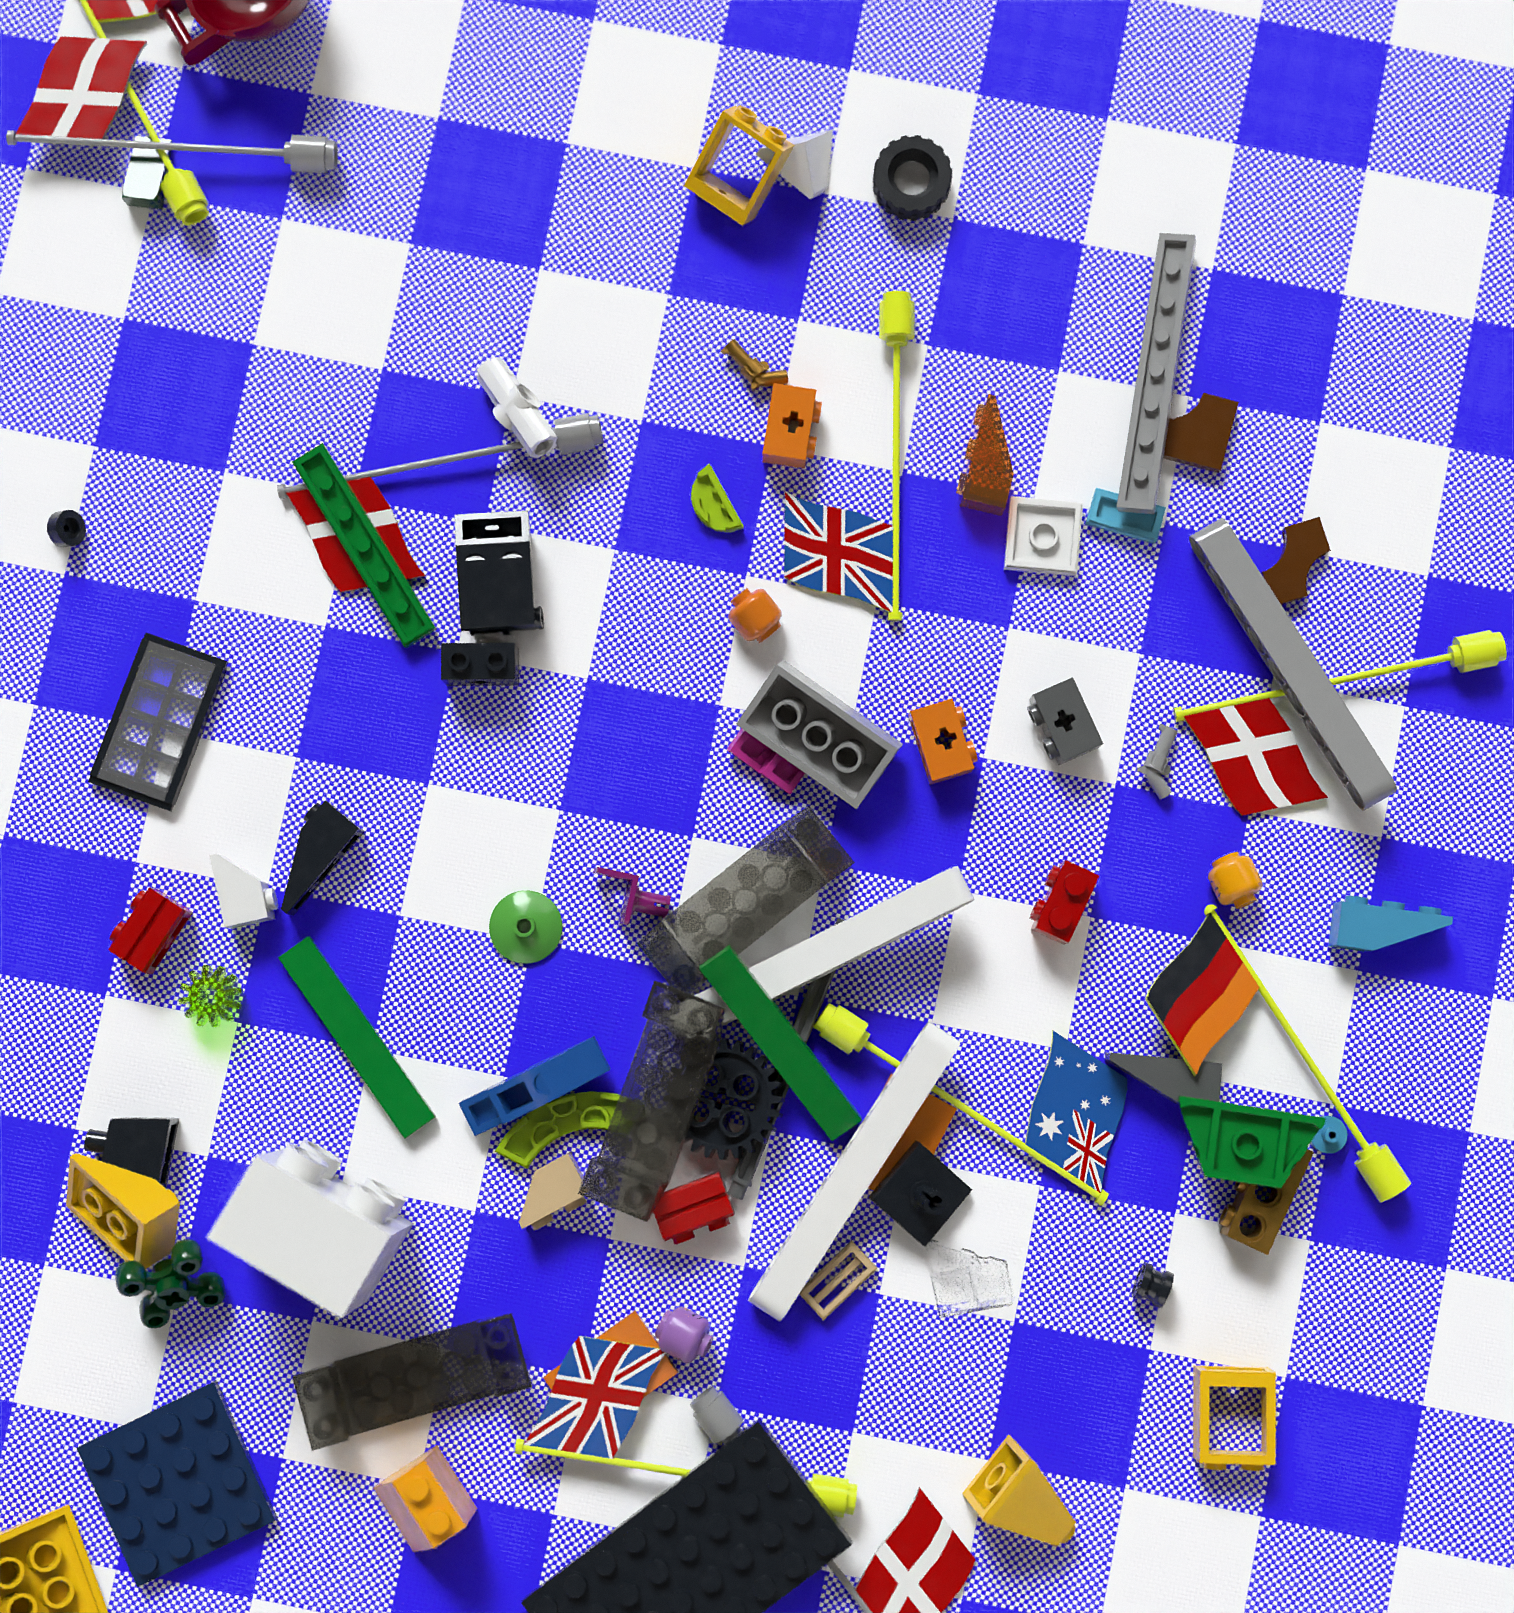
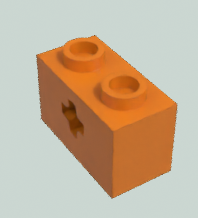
M773 383L762 462L805 469L806 459H814L817 437L810 436L812 423L819 424L822 402L816 401L817 389ZM791 420L797 421L798 427L795 433L788 432Z
M951 698L909 712L908 718L929 785L968 774L974 770L973 763L978 761L977 753L972 740L967 742L965 740L962 728L967 727V723L961 706L955 707ZM941 732L944 733L945 737L953 738L948 750H945L943 744L937 745L935 742L938 740Z

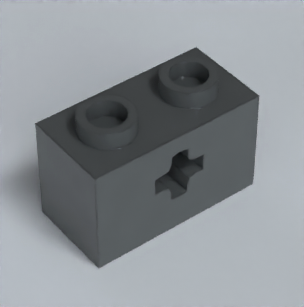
M1073 677L1037 692L1030 697L1031 705L1027 706L1028 714L1035 727L1040 725L1046 739H1043L1042 743L1050 760L1056 759L1058 765H1062L1096 750L1104 744ZM1058 714L1062 719L1068 718L1071 723L1066 728L1067 732L1063 727L1057 728L1054 723L1059 719Z

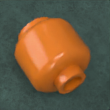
M745 588L730 601L734 607L730 610L728 619L746 641L756 639L758 643H761L782 626L779 622L782 611L764 589H757L751 593L748 588Z

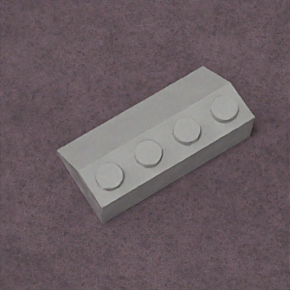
M785 660L776 664L736 723L740 728L855 809L859 807L903 745V743Z

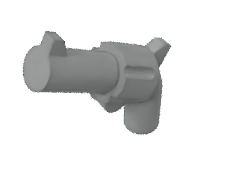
M1160 724L1158 727L1161 735L1154 751H1149L1144 765L1137 768L1138 772L1145 774L1147 782L1160 800L1172 793L1161 775H1168L1171 771L1168 766L1170 759L1167 758V755L1178 733L1177 730Z

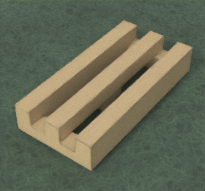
M851 1240L805 1284L799 1295L824 1321L878 1268ZM853 1252L856 1257L812 1297L809 1292ZM860 1263H863L866 1268L830 1303L822 1308L819 1303Z

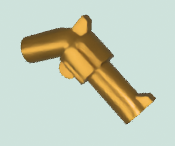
M735 339L731 340L721 349L723 355L729 354L742 368L740 373L751 384L750 390L752 392L759 386L769 387L773 386V383L788 384L786 369L767 372L769 364L765 361L760 362L757 358L752 359Z

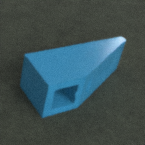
M1346 896L1345 901L1333 903L1328 947L1362 952L1374 951L1452 925L1453 917L1441 915L1442 909L1435 907L1419 906L1418 912L1404 910L1405 904L1400 902L1382 901L1381 907L1368 905V898Z

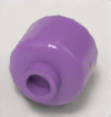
M682 1306L676 1308L673 1312L667 1310L655 1332V1337L659 1339L658 1346L660 1350L684 1363H691L698 1355L705 1357L714 1338L709 1335V1321L705 1317Z

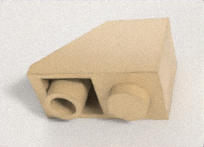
M572 1152L534 1171L519 1220L522 1229L531 1225L535 1231L552 1222L554 1219L551 1213L562 1207L568 1213L587 1203L584 1196L589 1194L591 1189Z

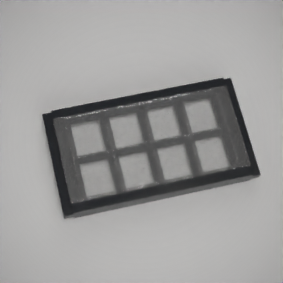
M146 632L130 668L90 772L88 782L172 812L229 662Z

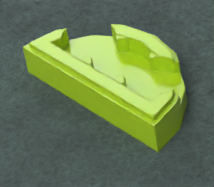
M709 463L698 472L692 485L691 503L695 515L705 526L715 531L731 533L744 529L740 518Z

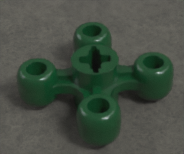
M192 1239L178 1241L172 1247L171 1259H165L156 1263L152 1268V1272L145 1271L144 1266L138 1261L123 1262L117 1267L115 1272L116 1287L121 1295L134 1297L141 1294L144 1290L151 1292V1294L142 1298L139 1305L141 1322L150 1329H157L166 1325L170 1319V1310L186 1305L190 1296L195 1297L197 1302L203 1307H215L222 1303L226 1294L223 1278L216 1272H206L197 1278L189 1276L198 1272L203 1263L201 1247L199 1243Z

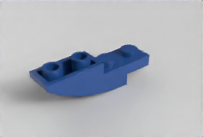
M595 1036L530 1066L514 1076L463 1099L458 1104L474 1136H477L502 1123H508L606 1073L611 1068Z

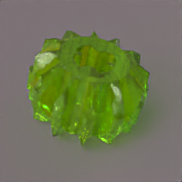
M210 965L202 966L201 975L196 971L189 972L188 975L193 984L181 983L180 989L189 992L188 997L179 998V1004L191 1005L185 1011V1017L192 1018L197 1015L196 1025L205 1026L209 1020L212 1027H219L221 1017L228 1022L232 1021L234 1017L229 1008L241 1009L242 1007L240 1002L233 1000L234 996L244 993L243 988L231 987L238 977L235 974L225 977L226 968L223 966H218L214 973ZM207 989L217 990V993L213 996L216 1000L215 1003H207L205 1001L209 997Z

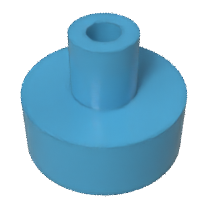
M1319 1116L1326 1118L1325 1125L1318 1131L1310 1145L1319 1152H1338L1347 1141L1345 1125L1336 1117Z

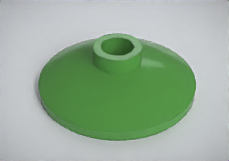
M530 890L517 891L505 896L495 906L489 921L490 938L497 951L505 958L522 964L535 963L549 956L559 944L563 930L562 918L557 906L545 895ZM523 919H527L531 923V929L527 933H521L518 930V923Z

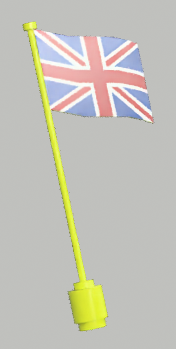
M906 291L883 293V301L879 302V339L886 341L887 346L893 347L892 526L859 512L814 504L785 491L784 578L810 590L858 599L889 612V621L903 620V613L899 612L900 347L908 345V341L915 338V302L911 300V293Z
M579 1336L563 1359L545 1409L525 1443L524 1439H516L514 1454L522 1455V1452L525 1451L684 1476L690 1471L689 1469L614 1458L634 1424L650 1377L666 1353L660 1350V1348ZM815 1473L812 1474L811 1481L807 1480L834 1516L843 1518L844 1514H854L857 1484L849 1483L847 1478Z

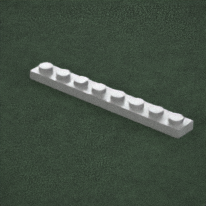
M1159 233L1117 501L1119 512L1155 514L1197 242L1194 234Z

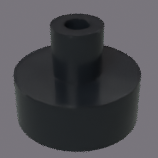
M74 510L57 511L48 519L47 534L51 541L59 547L76 546L85 538V522L82 516Z

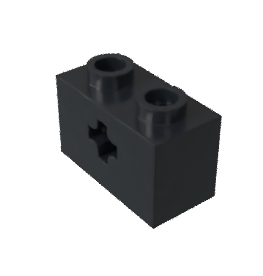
M441 643V680L446 686H519V648L515 643Z

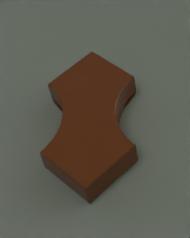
M1320 517L1285 527L1282 530L1284 545L1279 560L1273 567L1261 572L1281 605L1308 596L1306 580L1310 567L1315 560L1331 551Z

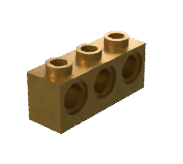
M1307 1150L1292 1169L1282 1188L1271 1187V1194L1264 1201H1259L1256 1198V1184L1236 1181L1234 1190L1238 1191L1233 1204H1227L1222 1211L1219 1219V1224L1222 1225L1220 1233L1268 1255L1314 1152ZM1252 1215L1256 1221L1255 1230L1249 1235H1243L1240 1231V1222L1245 1216Z

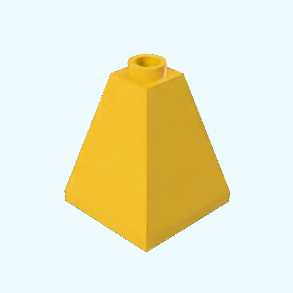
M1009 1434L962 1493L980 1518L987 1524L1057 1547L1060 1543L1068 1542L1075 1533L1076 1521L1036 1462Z

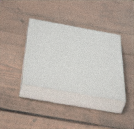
M1011 496L1009 501L1004 570L1076 576L1083 503Z

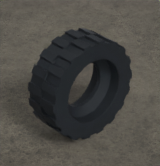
M905 135L896 141L894 139L889 142L886 148L883 147L880 151L879 158L876 159L874 165L873 192L877 196L879 205L883 206L886 209L885 212L889 215L893 214L900 220L910 219V221H917L920 218L926 219L930 217V214L933 212L936 213L941 209L942 203L946 202L952 183L953 172L952 168H950L951 161L949 156L945 155L944 149L940 145H936L934 140L922 138L921 135H914L913 137ZM906 162H918L925 166L929 172V185L919 194L909 195L903 193L896 186L895 172L899 166Z

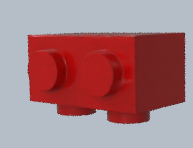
M1067 860L1061 862L1059 867L1053 865L1044 884L1049 887L1044 900L1038 898L1029 919L1034 920L1030 930L1063 945L1070 943L1100 875Z

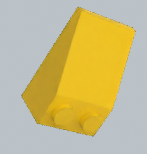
M78 1153L70 1156L66 1207L125 1262L138 1261L147 1269L171 1254L172 1247L176 1241L180 1201L174 1192L166 1190L155 1179Z

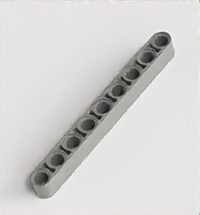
M1220 518L1190 535L1189 542L1194 553L1355 804L1365 811L1396 793L1397 787L1391 774L1228 522Z

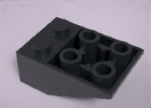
M528 510L455 514V546L461 631L535 627L532 538Z

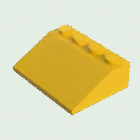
M69 1504L0 1531V1613H108Z

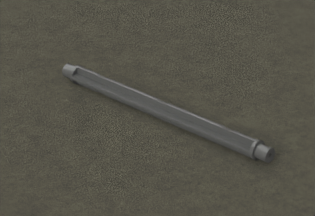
M837 918V921H836L835 925H837V924H839V923H841V922H843V921H845V920H842V919H840V918ZM835 971L809 984L793 1024L794 1029L806 1044ZM777 1072L771 1080L772 1082L783 1083V1087L775 1091V1096L785 1098L790 1086L780 1073ZM783 1103L775 1104L774 1109L780 1112ZM772 1117L770 1122L774 1125L777 1118ZM765 1130L763 1132L767 1141L772 1131ZM757 1140L753 1141L756 1149L755 1153H749L745 1148L743 1149L742 1158L739 1159L735 1172L730 1178L733 1181L728 1195L743 1200L747 1188L752 1186V1179L766 1147V1144H762Z

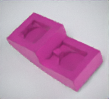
M742 728L726 749L788 794L792 793L805 774Z

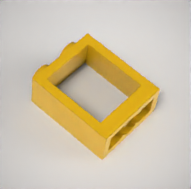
M735 105L722 111L684 187L743 226L754 220L795 145L786 140L787 135L774 126L767 127L756 119L757 115L752 110L741 105L738 107ZM734 126L775 152L750 199L710 172Z
M1193 1365V1457L1199 1463H1203L1205 1469L1226 1470L1227 1464H1241V1469L1263 1471L1264 1465H1276L1275 1371L1269 1367ZM1209 1386L1261 1387V1451L1209 1450Z

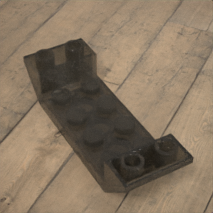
M807 806L781 824L666 916L637 944L681 1000L684 1001L708 981L700 971L701 964L728 945H731L738 955L741 954L855 862L811 807Z
M654 981L642 1013V1017L647 1018L643 1033L598 1156L590 1158L578 1192L579 1195L643 1221H649L672 1178L721 1041L725 1007Z
M513 1312L476 1319L358 1353L292 1376L312 1451L348 1441L353 1435L491 1395H495V1398L532 1387Z

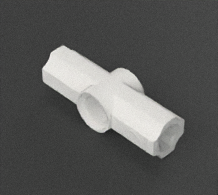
M495 357L489 361H484L477 369L478 375L476 379L495 405L493 409L495 418L505 428L514 432L530 457L538 459L545 454H549L557 446L556 440L558 437L538 410L541 406L538 397L528 387L519 383L504 359Z

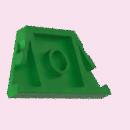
M1178 1096L1177 1100L1203 1176L1282 1188L1292 1169L1301 1160L1308 1150L1307 1147L1318 1131L1323 1128L1326 1118L1185 1096Z

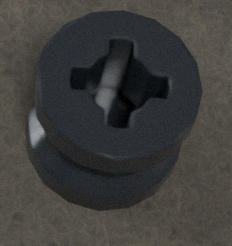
M1144 1262L1136 1276L1132 1297L1138 1300L1146 1298L1151 1300L1153 1306L1162 1308L1170 1294L1174 1273L1167 1270L1164 1272L1157 1271L1152 1264Z

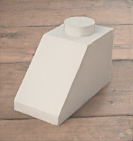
M217 853L209 855L224 927L234 929L275 919L274 910L278 909V900L274 888H269L267 882L226 856Z

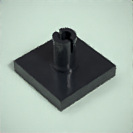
M915 1140L868 1198L917 1242L926 1247L970 1194L972 1189L924 1145Z

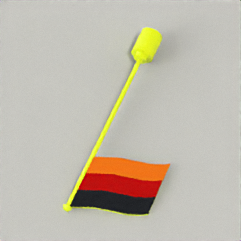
M1213 904L1207 905L1204 909V915L1207 916L1190 943L1157 976L1145 997V1001L1193 1075H1197L1199 1067L1210 1049L1241 1018L1257 990H1259L1362 1149L1356 1153L1359 1159L1354 1164L1378 1201L1384 1202L1404 1191L1411 1185V1181L1386 1144L1378 1146L1376 1142L1367 1143L1216 913L1215 909H1217V906Z

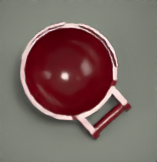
M159 0L155 4L154 10L159 19L166 21L182 48L181 56L187 65H196L232 40L237 42H257L282 33L298 20L310 0ZM187 8L198 24L206 30L195 39H192L179 17V14Z

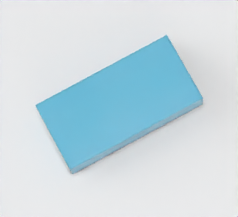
M1096 487L1085 525L1152 544L1157 542L1166 507L1156 505L1155 514L1119 512L1117 509L1119 494Z

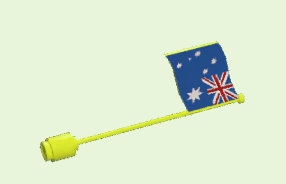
M828 1003L813 1028L820 1032V1037L848 1055L853 1049L860 1052L864 1047L895 1068L900 1064V1061L867 1041L871 1035L866 1031L868 1023L841 1005L835 1007ZM1052 1030L1049 1059L1031 1106L1025 1143L938 1086L934 1085L932 1088V1092L1095 1197L1094 1202L1100 1206L1107 1200L1109 1193L1103 1189L1101 1190L1107 1153L1124 1110L1127 1078Z

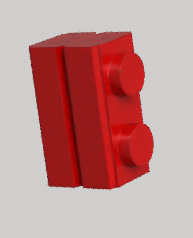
M149 887L146 892L140 891L130 905V909L133 912L126 923L121 921L114 928L109 938L113 943L108 949L145 974L154 973L193 914L190 909L162 891Z
M720 1171L649 1198L664 1242L672 1239L674 1245L695 1238L693 1231L708 1226L709 1232L723 1228L730 1224L729 1217L735 1215Z

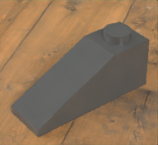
M1105 1052L1104 1060L1175 1104H1178V1096L1220 1101L1222 1063L1203 1061L1197 1075L1194 1076L1184 1059Z

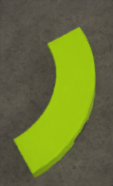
M589 1091L561 1096L522 1117L503 1137L495 1152L528 1169L536 1156L548 1144L574 1131L602 1129L629 1137L646 1104L631 1097L609 1092Z

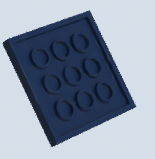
M217 1380L76 1448L137 1587L278 1519Z

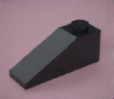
M326 800L321 805L316 803L304 817L306 823L300 831L281 910L286 914L294 916L365 832Z

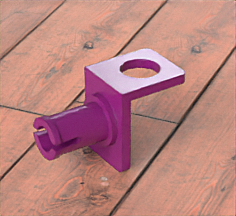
M601 867L594 868L593 874L628 881L620 924L629 925L631 915L634 912L666 919L669 909L655 906L654 903L670 905V895L639 890V886H637L638 875Z

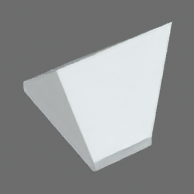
M833 129L786 139L795 146L779 174L809 199L824 193L828 187ZM766 146L759 148L756 153L768 165L775 154Z

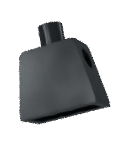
M111 1118L107 1132L94 1129L88 1130L84 1142V1150L103 1154L102 1162L155 1179L166 1188L180 1118Z

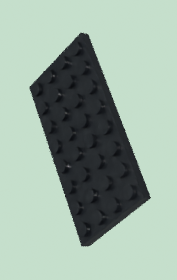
M759 1418L522 1599L521 1603L528 1613H763L852 1546L853 1540Z

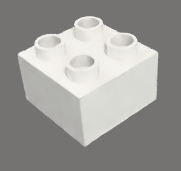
M303 1139L299 1146L288 1143L285 1149L256 1155L207 1236V1239L339 1318H344L368 1302L414 1223L398 1214L406 1199L392 1188L372 1178H367L364 1184L354 1182L352 1186L338 1179L334 1175L342 1161L328 1150L308 1140Z

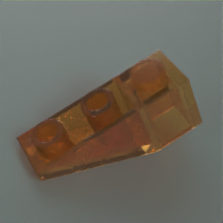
M988 394L985 405L979 403L977 405L973 425L979 426L976 439L969 438L964 459L971 462L968 474L962 472L960 474L956 494L962 495L960 502L962 507L1002 516L1014 472L996 396Z

